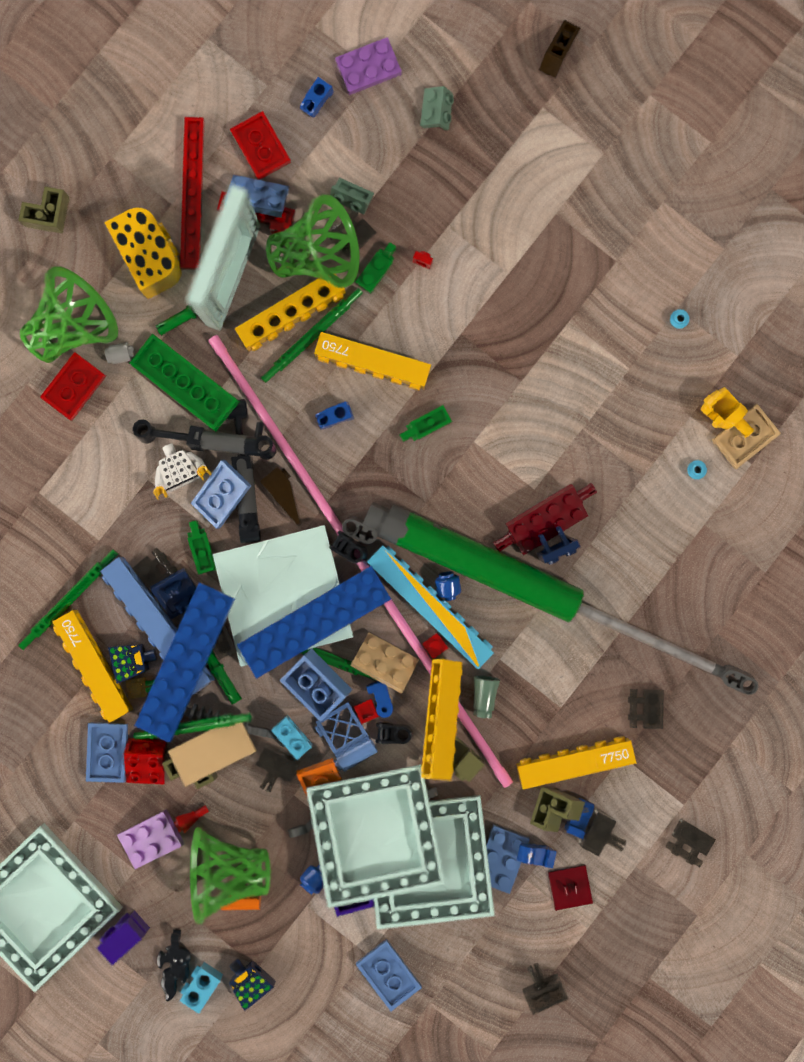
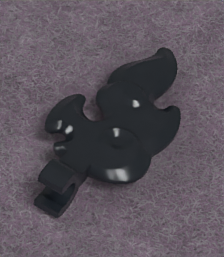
M176 929L171 933V946L166 947L167 953L160 951L157 957V965L160 969L164 963L168 962L170 964V967L164 969L161 980L166 1001L172 1000L175 996L177 980H181V983L184 984L189 976L191 953L187 948L179 946L181 930Z

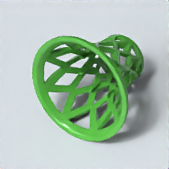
M323 194L316 197L312 201L309 210L301 219L288 229L271 234L266 242L268 263L273 272L280 278L307 275L326 280L335 287L344 288L350 286L357 277L360 261L357 235L347 211L331 195ZM322 204H326L332 208L330 210L318 213ZM338 216L347 234L328 231ZM329 218L323 229L312 230L317 221ZM322 234L315 242H313L312 235ZM306 235H308V241L304 239ZM327 237L340 240L331 249L319 246ZM348 243L350 244L351 253L350 262L334 255ZM271 245L277 246V248L271 253ZM316 251L328 255L318 258ZM311 253L314 261L308 259ZM332 259L341 265L328 268L321 263ZM274 262L281 263L282 265L277 268ZM348 271L347 275L343 279H340L339 277L334 275L336 273H343Z
M59 266L51 267L46 272V286L38 309L32 318L20 329V337L26 348L35 357L47 363H52L70 349L84 344L111 343L118 337L116 319L100 294L82 277L71 270ZM56 276L66 278L55 288ZM74 283L81 287L90 297L72 302ZM67 289L66 302L60 304L57 296ZM95 304L98 305L106 320H88ZM87 305L82 317L74 319L71 317L75 307ZM53 319H62L61 322L52 324ZM69 325H73L76 328L74 332H66ZM86 325H100L92 332L84 329ZM108 329L107 336H98ZM32 335V339L29 343L26 336ZM58 338L57 343H53L51 341L52 339ZM44 348L45 350L42 355L35 349Z
M196 827L192 838L190 854V895L193 917L196 924H202L206 917L239 899L268 894L270 887V859L267 849H247L220 842L207 834L206 831H203L201 827ZM198 847L203 850L204 863L197 866ZM225 851L228 854L218 855L215 852ZM243 862L235 867L231 866L233 864ZM262 862H265L266 871L262 870ZM214 865L221 867L213 874H210V867ZM197 875L204 878V891L200 895L197 892ZM230 875L236 876L228 883L221 882ZM266 878L265 886H263L262 880ZM216 887L223 890L217 897H210V892ZM199 904H203L202 913Z

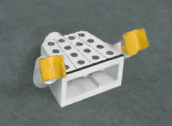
M173 443L168 444L162 448L166 458L161 459L159 466L156 468L155 489L153 493L157 500H159L160 494L167 498L168 494L166 491L172 492L200 478L205 480L203 475L205 473L211 475L212 473L206 467L202 458L184 450L176 452Z

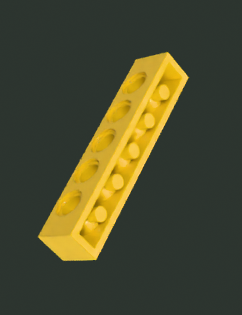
M318 278L234 329L248 352L250 350L256 351L262 347V343L268 340L270 342L276 339L280 332L284 330L287 332L293 329L295 323L299 321L304 322L311 317L312 313L325 310L328 307L327 304L332 301H340L344 298V294H346L345 288L335 287L330 282ZM322 289L329 290V294L326 297L319 295ZM305 299L313 300L312 305L309 307L304 306L303 302ZM291 308L297 310L294 316H288L287 311ZM274 318L280 319V323L277 326H271L270 322ZM257 328L264 329L261 336L254 335V331Z

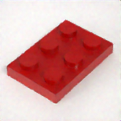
M263 111L230 129L258 180L291 163L288 154Z
M74 352L40 398L70 421H73L106 378V375Z

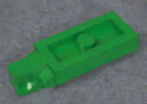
M390 242L384 250L380 248L355 281V284L369 294H372L392 266L395 259L392 255L396 250V246Z
M444 405L411 421L406 426L407 431L399 434L402 442L410 438L413 441L420 440L452 423V420Z
M198 520L189 522L191 532L187 533V539L198 575L216 570L213 552L205 528L200 529Z

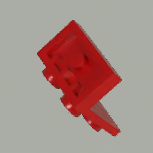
M128 738L124 750L127 783L165 784V770L162 763L164 762L167 749V741Z

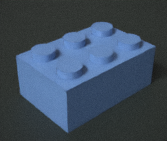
M310 649L279 680L320 722L352 691L350 686L313 649Z

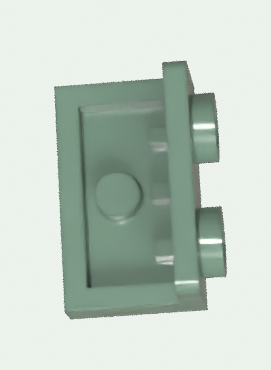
M445 86L424 89L421 127H441L444 130H449L454 97L453 93Z
M339 178L336 185L332 186L330 195L353 211L365 214L374 193Z

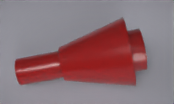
M204 805L196 811L176 816L174 824L177 830L186 833L209 810Z

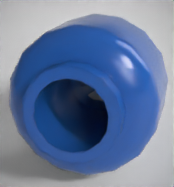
M453 571L442 572L435 579L437 595L445 598V601L455 600L456 596L461 593L460 578Z
M310 865L300 876V881L302 882L300 886L311 895L313 893L319 894L324 888L320 865L317 867Z

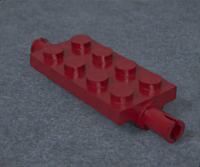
M589 483V485L576 491L574 486L569 484L505 523L508 528L507 534L493 542L497 551L501 552L508 546L516 544L524 556L542 545L538 535H544L546 541L558 535L556 527L561 526L562 530L565 531L588 517L583 501L597 494L594 485Z

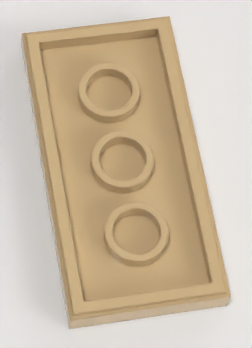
M241 722L236 723L234 726L211 729L169 750L168 753L186 787L257 750L244 723Z

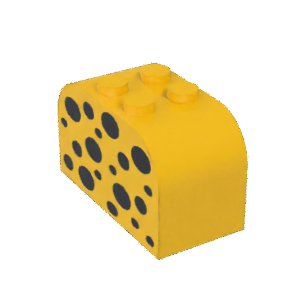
M131 208L104 222L138 288L147 299L164 292L178 283L182 274L180 261L177 258L180 254L170 239L171 237L163 223H158L151 212L144 208Z

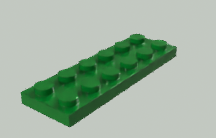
M153 333L129 363L215 432L240 402Z

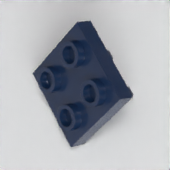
M561 526L556 527L561 542L550 547L544 535H538L544 550L537 552L536 555L545 564H553L559 561L558 557L565 554L566 556L573 555L577 552L576 549L581 547L578 540L571 537L566 538Z
M182 568L150 588L170 619H173L187 610L197 586L185 568Z

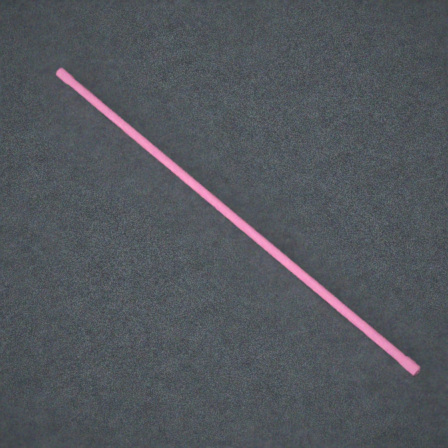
M215 335L210 338L208 342L221 358L336 534L339 531H343L341 522L227 352V348L219 336ZM355 549L354 556L359 559L361 552ZM366 560L356 563L361 571L370 567ZM391 599L383 605L431 676V658ZM459 702L458 718L493 769L503 788L508 787L513 783V780L500 764Z

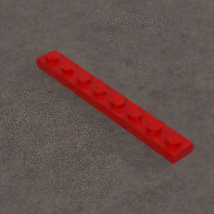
M184 117L181 270H198L201 261L205 125L203 117Z

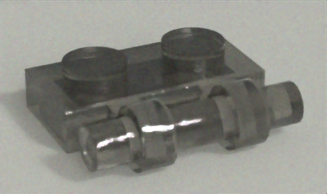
M352 210L348 215L353 223L360 250L376 235V231L364 219L357 223L354 219L359 213ZM342 221L332 226L331 231L343 233L342 230L345 227ZM348 243L340 251L350 259V244Z
M158 548L151 552L156 557L153 561L146 556L132 568L150 591L151 586L178 571L175 565L172 566L166 559V554L164 552L161 553ZM160 563L166 569L164 574L157 567Z
M630 689V696H628V703H630V714H628L630 728H637V721H643L644 729H663L664 690L643 689V697H637L638 689ZM637 703H643V714H637Z
M681 818L671 834L677 838L675 844L668 841L666 848L671 850L673 855H679L686 859V862L690 865L694 864L700 868L703 861L697 858L699 852L707 856L716 839ZM684 844L692 847L690 853L682 849Z

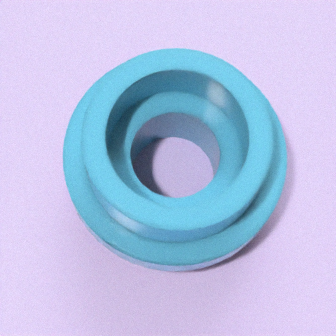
M678 309L671 314L670 323L673 327L682 329L688 325L690 318L686 311ZM677 316H682L683 321L679 322Z
M696 460L688 465L687 473L692 479L698 480L706 475L707 467L702 461ZM696 466L700 468V473L695 472Z

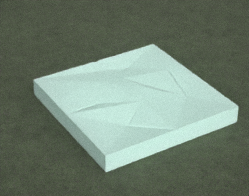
M233 185L229 189L187 298V302L205 325L219 331L223 326L261 227L246 190Z
M325 525L213 554L221 591L235 598L228 619L240 667L248 664L237 644L340 585L333 553L329 548L330 542ZM351 624L308 649L353 638Z
M422 764L306 788L328 908L445 884L425 778H421Z
M480 795L429 800L445 884L375 898L377 929L495 916Z
M45 823L37 828L0 864V956L34 992L123 908Z

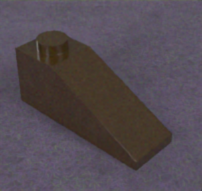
M566 20L562 22L544 55L539 68L540 71L554 78L557 77L581 27Z
M277 466L260 482L294 523L300 526L302 523L292 482L289 480L291 475L285 468L281 470Z

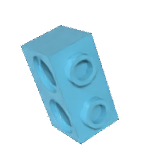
M288 715L271 730L296 760L313 745Z
M203 962L201 967L196 966L191 974V977H193L190 984L186 982L180 991L183 994L180 1002L199 1014L221 981L223 974ZM201 976H208L210 981H203ZM190 992L198 993L199 997H192Z

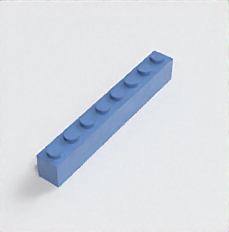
M118 557L101 570V573L104 575L102 578L107 585H111L115 590L113 593L116 598L124 602L127 613L135 617L138 621L136 622L137 626L141 631L147 633L149 636L148 641L152 646L158 648L160 651L159 655L164 661L178 629L124 557ZM206 666L193 695L215 680Z

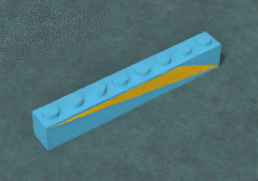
M389 545L386 548L382 546L367 563L471 664L479 669L494 654L491 650L493 646L486 639L481 641L477 637L479 633L472 626L468 628L463 623L465 619L458 612L454 615L449 610L452 606L444 599L440 601L436 597L438 593L431 586L426 588L422 584L424 579L416 572L413 575L408 570L410 566L403 559L400 561L394 557L396 552Z

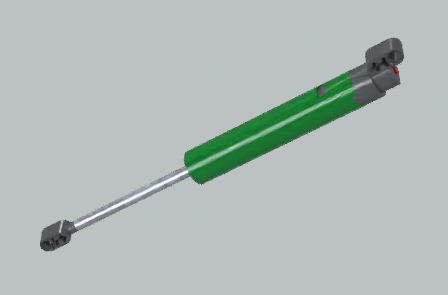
M373 502L364 520L356 516H350L342 524V530L346 535L363 543L371 544L377 537H380L568 623L578 613L716 675L723 680L725 685L744 694L752 695L758 690V683L750 673L732 665L721 666L582 603L584 597L583 589L448 528L441 527L393 504L391 509H388ZM347 522H354L356 530H350L347 527ZM361 526H363L361 533H357L360 530ZM368 530L372 531V535L370 538L367 537L366 532H368ZM745 681H752L750 686H743Z

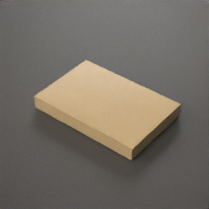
M758 404L749 409L743 417L754 428V432L745 438L733 426L730 429H724L712 439V442L734 469L739 468L781 434Z

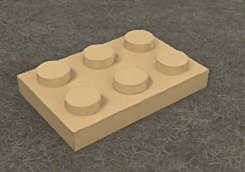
M368 632L351 666L402 694L419 659Z

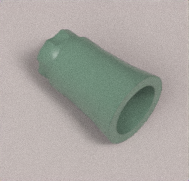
M474 676V716L492 718L500 679L490 676Z

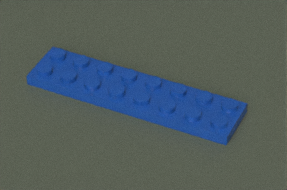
M370 566L237 644L257 679L390 601L391 598L373 567Z
M198 583L134 726L167 742L172 741L235 598L203 583Z

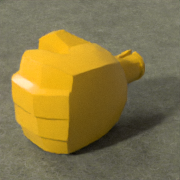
M725 387L714 391L703 400L704 404L700 410L713 420V427L727 430L735 426L745 438L754 432V428L743 418L748 412L747 408L742 403H739Z

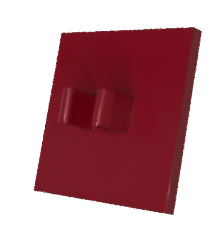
M586 865L548 872L555 911L593 904Z

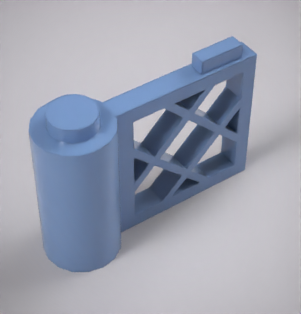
M349 702L329 713L321 722L319 720L316 721L317 726L314 728L320 737H325L336 757L334 762L339 771L343 770L346 772L378 752ZM346 708L351 713L349 722L339 720L340 712ZM328 719L334 720L333 732L325 730L322 723ZM338 722L349 724L346 735L335 733ZM351 725L359 727L362 735L357 738L350 737ZM335 735L345 737L344 745L339 749H336L333 744Z

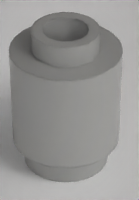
M128 342L110 345L109 348H105V356L108 363L119 364L128 362L135 356L134 348Z

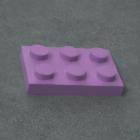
M388 37L335 57L349 95L402 75Z
M167 809L117 835L134 869L184 845Z

